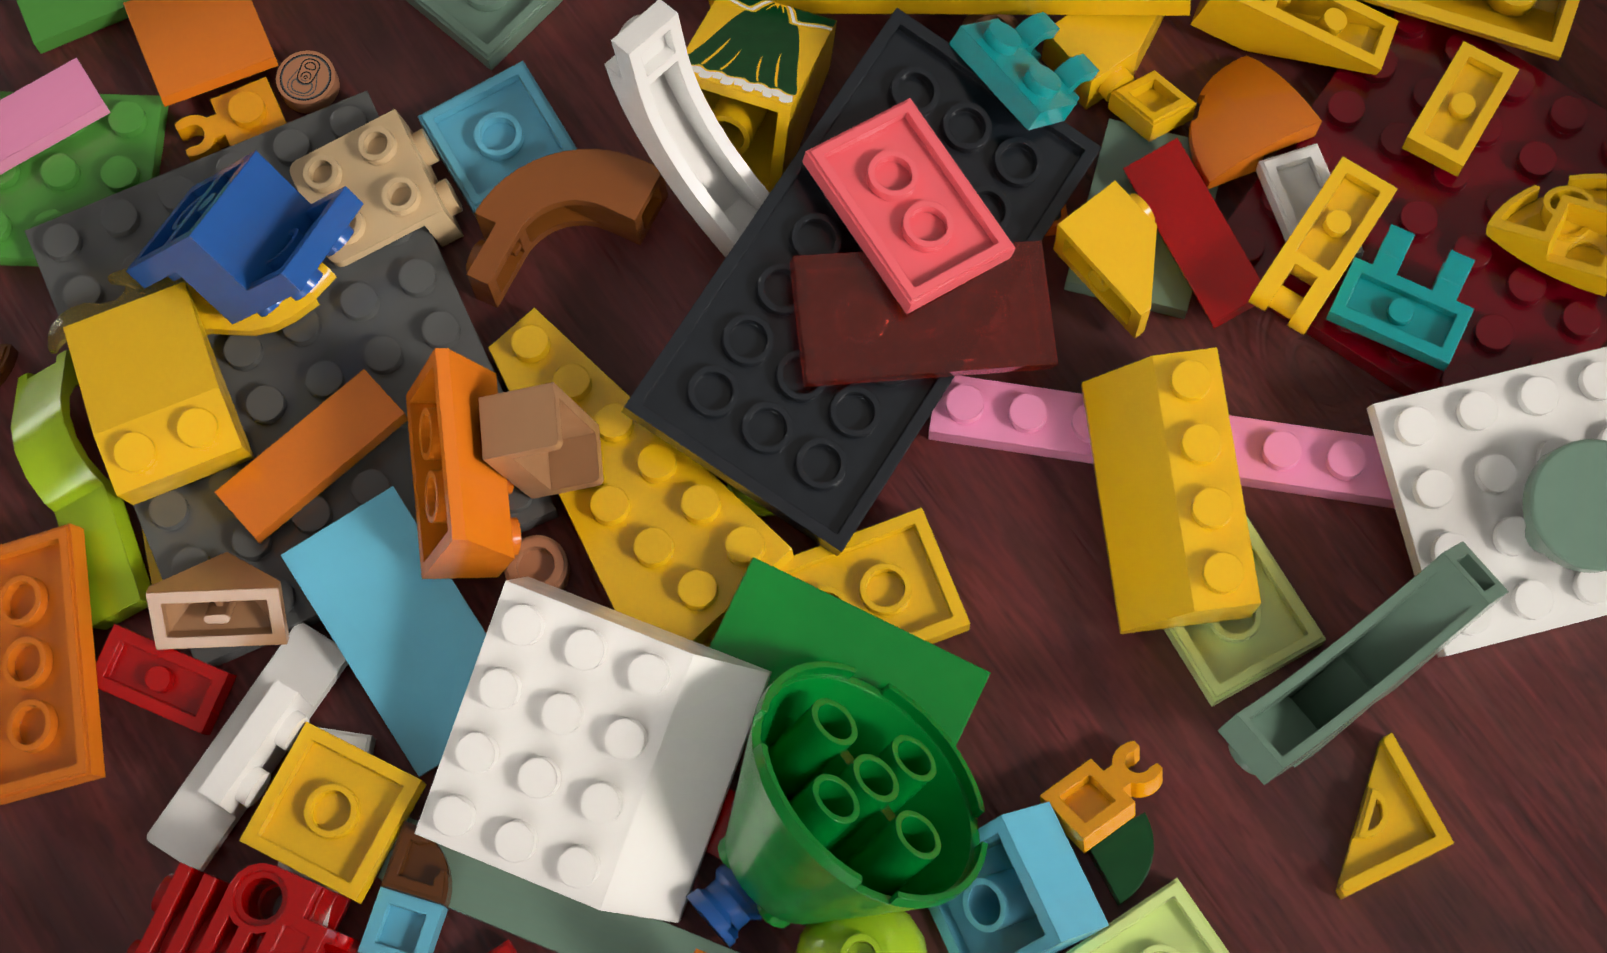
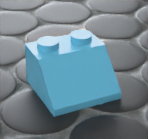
M1050 801L1002 814L977 829L980 835V843L982 841L988 843L985 861L978 876L969 887L954 899L942 905L928 908L949 953H1059L1109 926Z

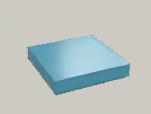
M524 61L418 116L422 128L473 214L490 191L518 168L550 154L577 149Z

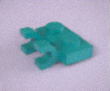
M1045 12L1028 17L1015 29L1001 22L998 18L962 25L949 43L955 52L1027 130L1065 121L1080 98L1074 90L1083 82L1093 80L1099 72L1098 68L1084 54L1069 58L1055 71L1038 62L1041 55L1034 48L1043 40L1054 38L1060 29Z
M1391 224L1372 264L1354 257L1326 320L1445 371L1474 311V308L1456 300L1475 260L1451 250L1445 263L1443 262L1432 288L1428 289L1397 275L1415 234Z

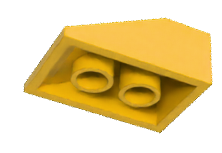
M185 281L63 327L93 436L116 496L135 505L255 458Z

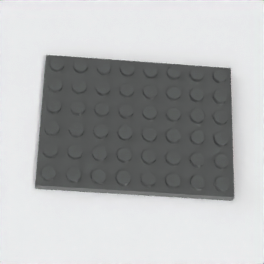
M368 91L359 93L26 230L25 233L62 326H68L184 282L185 280L182 277L172 281L167 276L144 289L126 270L191 187L256 150L297 190L290 175V167L295 160L379 117ZM425 226L345 267H338L328 257H325L322 263L337 278L317 298L320 305L297 322L277 332L258 336L207 335L255 458L363 369L369 373L403 410L406 416V394L435 348H449L493 371L434 237ZM497 380L498 393H503L502 388ZM408 421L260 544L214 493L254 459L133 505L162 579H167L220 554L229 552L281 581L289 633L294 626L300 623L311 626L320 622L321 619L282 559L281 554L392 486L396 489L417 523ZM515 485L512 494L508 495L510 516L518 518L521 533L559 517L550 496L531 499ZM266 645L190 648L194 658L218 667Z

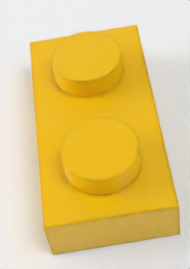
M1463 41L1409 132L1402 149L1458 177L1520 69Z

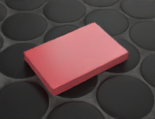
M911 98L805 151L802 163L906 315L1010 259L1016 249Z

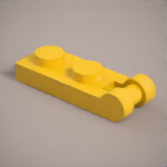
M1342 157L1263 276L1248 302L1264 312L1270 307L1290 319L1287 326L1304 335L1398 188L1349 159ZM1289 274L1294 275L1311 286L1305 297L1300 296L1283 285Z

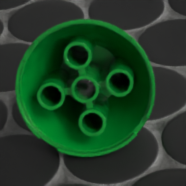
M816 661L794 666L782 673L765 690L755 709L726 836L719 841L718 853L721 861L732 870L736 880L746 894L757 904L761 917L773 927L785 928L790 923L814 924L942 905L954 899L971 885L982 869L987 854L988 843L983 841L980 843V835L977 830L979 829L977 818L985 812L983 800L977 783L955 744L940 725L904 692L890 683L880 690L863 680L855 678L853 675L856 673V667L847 664Z

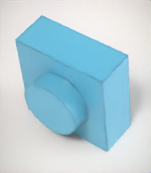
M380 887L358 952L433 953L448 909L437 903Z

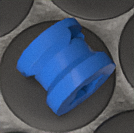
M724 863L716 869L715 880L706 888H697L694 892L691 891L686 895L687 900L729 948L736 943L738 931L750 920L762 919L757 909V904L746 894L736 880L732 870L725 866Z

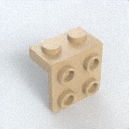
M396 109L295 160L290 167V175L297 191L311 204L344 186L364 203L349 224L354 229L353 235L339 251L328 257L338 267H345L423 226L429 230L442 247L464 236L454 216L463 211L462 205L449 181L445 178L438 182L431 165L440 160L429 137L423 129L413 132Z

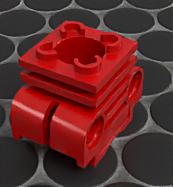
M180 862L175 873L167 875L155 892L151 904V910L155 914L142 940L136 939L129 946L126 953H356L361 941L338 931L352 902L351 899L276 865L267 863L249 865L239 871L231 882H228ZM282 895L281 906L276 914L273 915L274 904ZM330 907H331V912H330V917H329V922H328V927H327V926L323 925V922H324V920H325V918H326V915H327V913H328V911H329V909H330Z

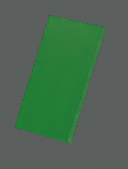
M754 557L751 558L709 645L712 649L771 671L766 689L782 673L803 663L827 661L856 667V673L853 677L863 680L880 690L890 683L913 699L940 725L955 746L991 672Z

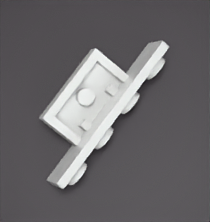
M300 623L293 627L289 633L288 643L278 648L148 832L147 840L181 863L201 871L205 870L247 808L254 805L263 795L269 785L272 772L286 752L290 751L305 723H310L311 716L348 665L335 642L305 623Z

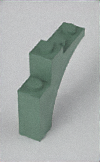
M1462 541L1441 553L1394 595L1317 657L1260 699L1235 714L1218 732L1229 743V751L1235 762L1246 772L1256 775L1263 785H1266L1290 767H1297L1321 750L1374 703L1400 686L1509 591Z

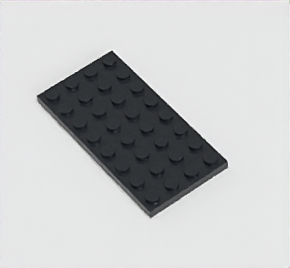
M896 8L625 404L622 413L838 556L846 547L1102 147L1064 121L1027 130L947 41ZM911 98L1016 249L1010 259L906 315L804 166L802 160L805 151Z

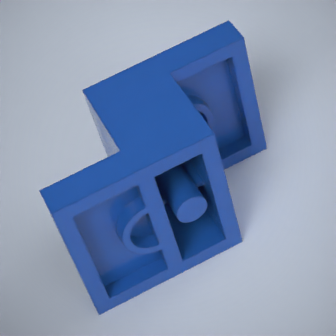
M255 150L191 187L126 272L144 289L167 276L172 281L182 277L232 325L256 313L261 317H265L276 309L284 299L292 297L295 301H298L318 284L323 276V273L318 269L319 265L325 257L335 254L351 238L354 229L349 224L364 203L344 186L311 204Z

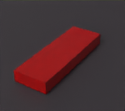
M1178 137L1124 167V173L1135 193L1151 208L1158 233L1212 327L1215 329L1255 307L1248 301L1261 279Z

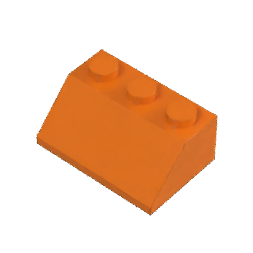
M435 348L406 394L422 579L497 578L515 559V556L519 554L521 547L519 520L517 517L510 516L508 495L512 494L514 484L487 464L482 456L479 397L498 394L497 376L495 372L449 348Z

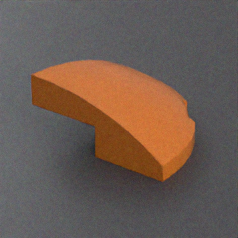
M1246 55L1218 71L1207 82L1198 97L1197 102L1200 104L1198 117L1191 121L1188 134L1193 165L1206 187L1211 189L1255 172L1258 162L1263 160L1264 155L1315 137L1322 120L1284 78L1262 62Z

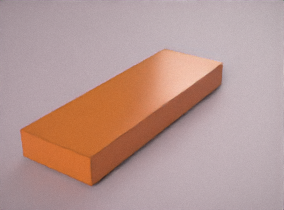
M363 369L214 493L260 544L407 422L408 418L381 386Z

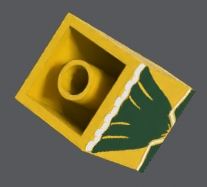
M715 0L686 48L697 82L717 121L740 156L770 193L796 156L830 68L837 20L769 0Z

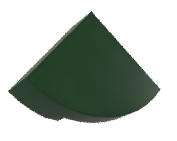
M1145 812L1126 822L1087 851L1118 906L1127 901L1138 890L1152 864L1154 839L1152 828Z

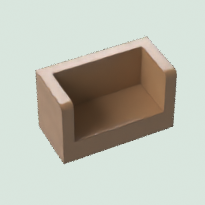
M554 382L479 397L483 460L531 499L595 487L603 483L599 424Z

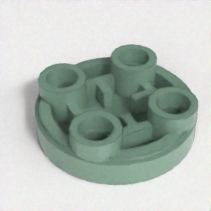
M1578 440L1543 455L1532 469L1524 487L1522 511L1526 525L1525 538L1528 545L1534 551L1545 554L1558 565L1577 572L1598 573L1607 571L1606 440Z

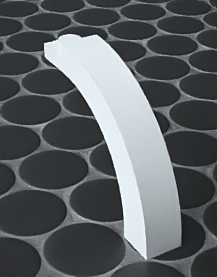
M657 0L641 15L630 18L623 25L619 34L611 40L615 55L605 63V67L620 105L649 157L700 228L720 252L727 257L770 193L740 156L708 105L689 60L678 13L662 0Z

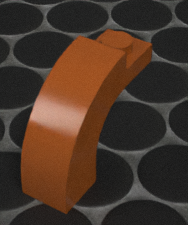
M575 149L541 157L518 168L505 177L483 199L474 213L483 237L486 239V241L480 239L474 245L466 263V275L476 299L498 308L530 251L546 236L563 228L572 226L598 227L641 245L668 197L666 181L657 167L639 158L611 150Z

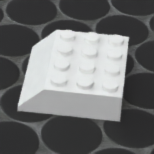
M531 577L506 580L414 834L598 910L678 923L688 901L686 895L693 888L749 736L756 706L765 692L772 672Z

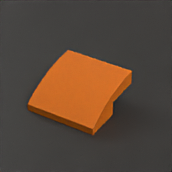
M130 0L123 3L164 107L279 66L252 0Z

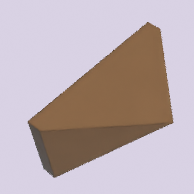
M229 552L220 554L149 586L146 591L156 650L285 645L288 643L289 632L281 581Z

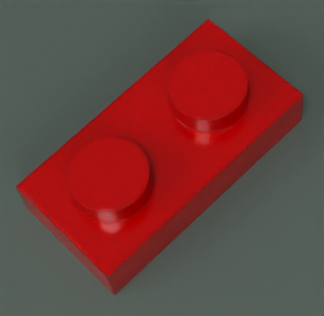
M117 624L113 625L96 662L98 689L198 733L209 736L237 677L232 673L176 649L156 650L153 639Z

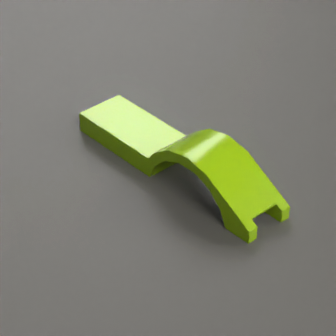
M65 350L57 355L54 364L37 374L26 373L18 378L11 433L14 451L26 479L44 504L55 513L58 526L71 523L84 528L93 628L107 630L113 627L114 624H118L148 607L146 591L151 584L124 500L116 496L111 481L89 459L76 436L70 417V395L73 389L79 386L70 351Z

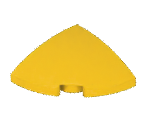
M1607 174L1569 176L1568 186L1555 187L1541 198H1538L1540 187L1534 185L1510 198L1492 216L1487 224L1486 235L1519 260L1559 281L1597 295L1606 296Z

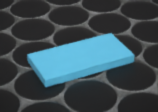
M392 486L281 554V557L415 772L421 777L440 764L486 632L452 579H422L417 523L396 489Z

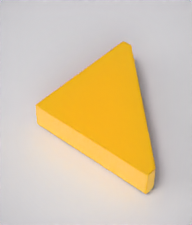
M1393 733L1384 736L1377 746L1336 888V893L1340 900L1454 844Z

